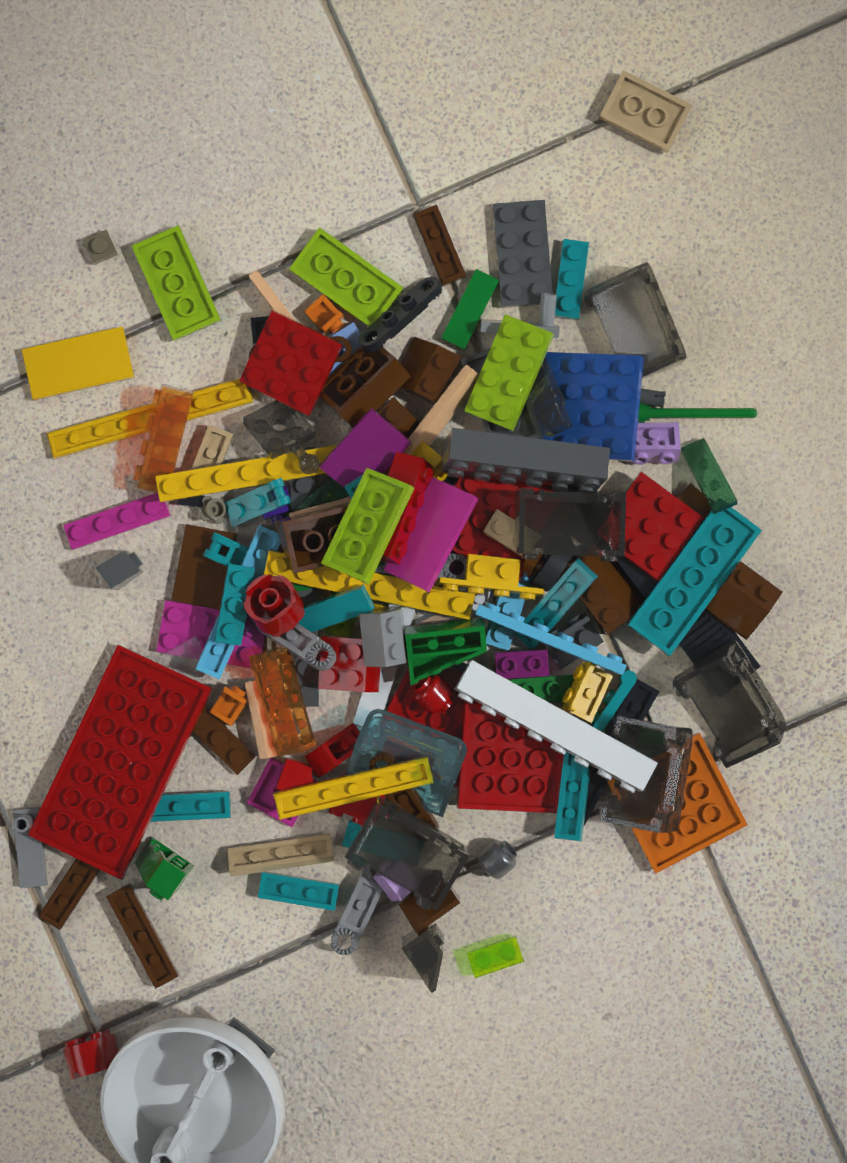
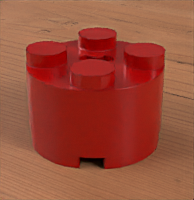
M262 575L248 586L244 608L256 626L264 633L270 634L273 637H279L293 629L304 617L303 601L286 577L282 575Z
M108 1029L90 1035L91 1041L85 1042V1038L82 1037L65 1043L66 1048L63 1049L71 1080L108 1069L119 1051L114 1033L110 1034Z

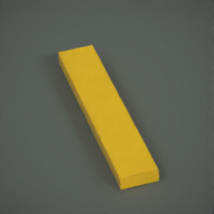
M428 756L275 792L273 796L279 820L431 784L434 781Z

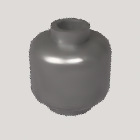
M494 840L479 852L478 859L480 864L478 868L484 876L500 879L516 866L517 853L507 841Z

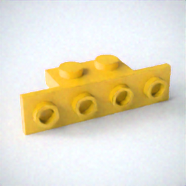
M474 554L467 555L464 580L440 577L435 581V585H442V590L458 591V587L468 588V593L484 594V590L494 591V596L509 597L510 593L520 594L519 599L535 600V596H540L544 592V589L518 586L520 560Z

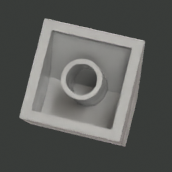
M402 607L359 614L365 667H389L406 663L408 657Z

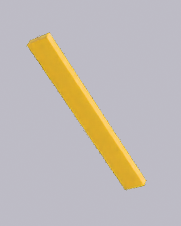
M240 379L46 433L53 458L57 459L254 403L250 387L240 382Z

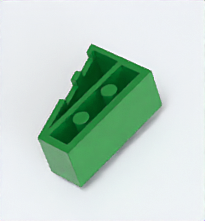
M483 618L404 627L411 685L430 675H436L441 670L450 666L458 665L487 652Z
M153 837L150 838L134 862L145 885L150 888L149 893L161 901L164 898L169 900L179 890L195 866Z

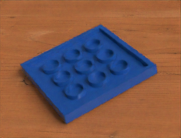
M547 352L540 367L536 414L545 436L543 439L610 448L609 460L634 461L644 357L641 355Z

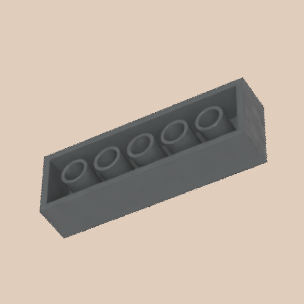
M452 428L444 441L441 472L448 473V476L455 478L468 475L474 476V479L479 481H489L492 478L500 479V482L503 484L523 482L528 487L538 488L542 485L552 486V489L557 491H566L568 488L578 489V492L582 494H592L593 491L596 492L608 479L610 448Z

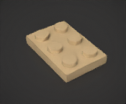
M623 70L599 119L668 153L692 104Z

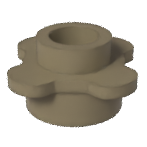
M205 496L202 499L203 509L199 514L200 518L203 521L212 520L216 524H221L224 521L226 512L224 504L226 501Z

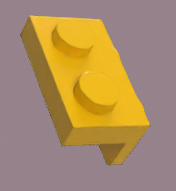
M582 662V665L580 664L573 674L575 680L572 687L567 689L563 696L562 702L564 704L562 710L587 723H592L613 676L595 667V664L592 662Z

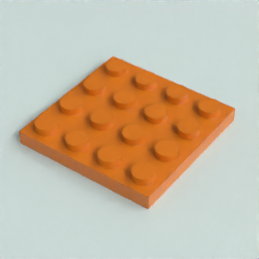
M699 732L650 757V759L658 764L643 791L635 790L634 793H631L620 787L621 782L613 777L611 781L607 780L655 874L748 825Z

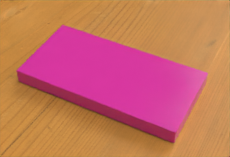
M432 477L424 492V503L418 509L415 518V529L409 535L405 556L401 559L399 565L388 562L384 571L424 591L430 592L478 498Z

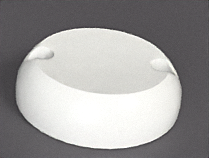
M177 1017L165 1019L140 1030L115 1055L107 1069L101 1089L100 1107L106 1132L112 1145L126 1163H268L277 1147L285 1117L284 1094L274 1067L265 1053L240 1031L222 1022L207 1018Z

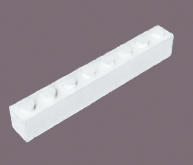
M473 660L467 665L454 689L460 692L458 697L472 704L474 700L483 705L481 710L492 716L498 713L506 718L504 721L506 724L515 729H518L519 726L529 731L527 735L539 742L545 739L552 743L550 748L563 755L566 752L575 756L574 761L586 768H588L589 764L598 769V775L610 781L612 777L621 782L620 787L631 793H634L635 790H644L658 764Z

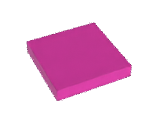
M271 757L247 804L279 820L273 793L280 791L276 789V783L284 763ZM298 816L279 821L293 827Z

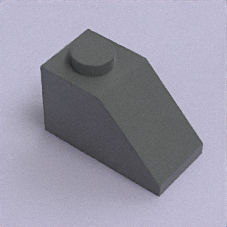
M127 550L122 551L96 567L109 587L114 590H120L144 572L140 567L143 565V562L135 552L130 554Z

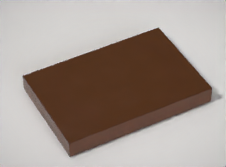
M186 524L171 601L220 610L227 566L203 556L206 548L209 549L213 541L211 539L213 532L235 542L238 534ZM222 544L218 554L225 557L229 547Z

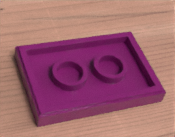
M370 408L320 463L319 468L342 487H345L347 483L364 474L366 468L383 474L392 465L396 452L403 453L411 444V440L374 409Z

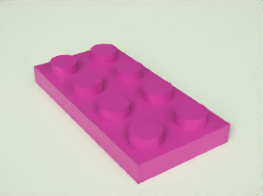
M165 600L156 651L199 659L219 615V610ZM249 615L245 622L241 646H234L227 664L259 670L266 635L253 626Z

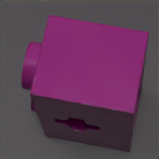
M548 650L494 653L495 673L505 679L549 676Z

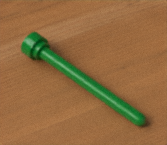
M640 403L638 423L650 421V418H755L758 412L755 408H650V405Z

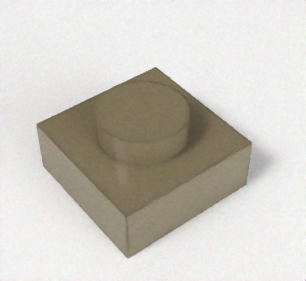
M107 229L83 239L94 265L118 255Z

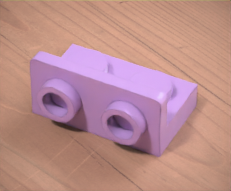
M679 422L638 423L634 461H627V463L637 465L646 463H677L681 450Z

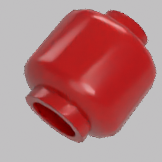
M438 675L421 679L414 687L416 702L429 713L445 712L453 703L451 700L453 695L452 687Z

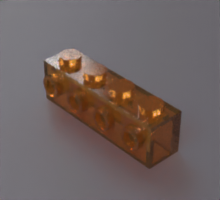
M162 383L160 390L155 389L152 404L156 405L154 415H148L145 428L150 430L148 439L142 440L139 455H143L142 464L136 465L133 480H137V488L158 493L155 476L174 473L193 397L192 391Z
M281 646L263 650L249 656L251 670L254 673L258 695L262 701L265 720L270 729L272 744L277 757L301 753L316 746L290 651Z

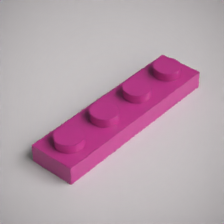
M155 493L63 526L71 549L75 550L168 518L171 514L167 503H160L159 495Z

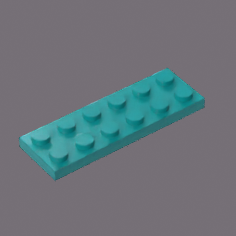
M719 499L630 619L627 626L667 656H671L762 530L722 499Z

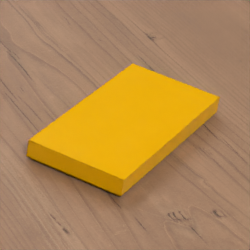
M123 326L21 349L34 401L135 378Z

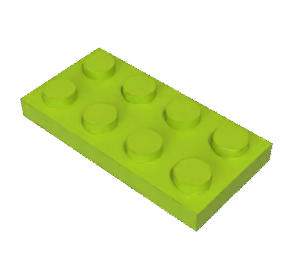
M179 225L132 245V249L174 342L221 321Z
M320 227L289 268V271L321 294H324V296L367 327L392 306L404 289L393 279Z
M505 314L464 411L514 431L554 334Z
M366 468L321 564L369 585L413 493L414 487Z

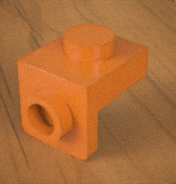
M324 294L304 311L325 336L329 332L334 334L343 326L342 320L344 315L336 309Z
M234 684L231 688L229 686L224 687L222 694L210 711V713L230 726H233L248 703V698L244 697L246 692Z

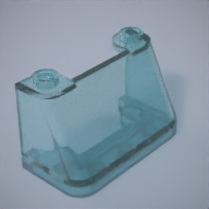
M375 709L369 712L354 745L346 775L370 770V760L378 752L390 753L397 763L428 756L434 783L414 788L424 792L422 797L423 807L428 812L443 817L467 753L466 744L457 737L382 709ZM379 760L376 762L377 767L388 765V763H386V761Z

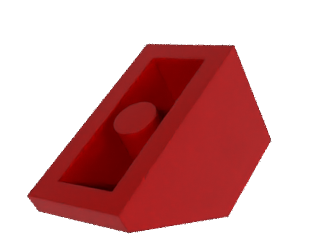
M352 723L304 757L320 778L362 749L368 742L356 725Z

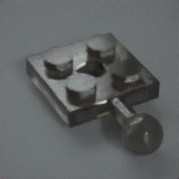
M275 400L243 417L244 426L272 460L291 450L299 459V468L303 473L310 475L319 469V459L313 454H307L301 444L313 439L316 431L300 411ZM280 424L284 425L286 429L278 431L272 426Z

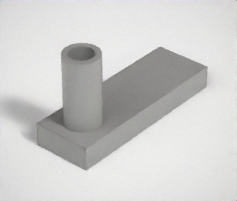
M541 293L539 323H527L552 332L554 334L553 338H559L560 327L554 324L557 294ZM481 319V332L497 333L502 320Z
M41 807L13 810L20 888L48 885L44 843L28 835Z

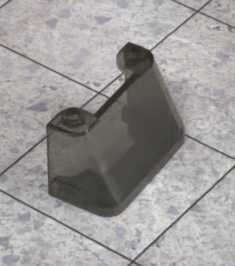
M648 262L637 265L586 289L587 295L583 296L585 304L589 311L593 309L598 314L613 353L616 355H641L644 357L642 380L680 365L686 360L687 356L684 346Z
M519 488L514 491L517 554H522V559H538V555L598 556L601 557L602 562H617V557L625 556L626 492L585 493L545 490L535 492L532 488Z
M736 640L724 644L674 677L673 689L677 696H682L686 700L689 698L693 700L714 734L716 740L713 753L719 762L722 761L725 768L781 744L786 728L784 716L743 648Z
M617 716V721L614 722L612 728V735L615 739L658 764L643 791L635 790L634 793H631L620 787L621 782L615 779L613 794L602 799L600 803V821L657 833L675 832L680 821L693 742V731L688 727Z
M377 796L344 858L348 859L347 863L357 870H361L362 867L366 869L369 867L411 891L417 898L416 903L426 910L432 908L437 911L468 860L469 850L455 838L386 798Z

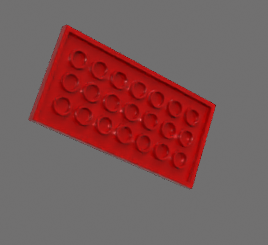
M117 645L28 835L123 880L213 688Z

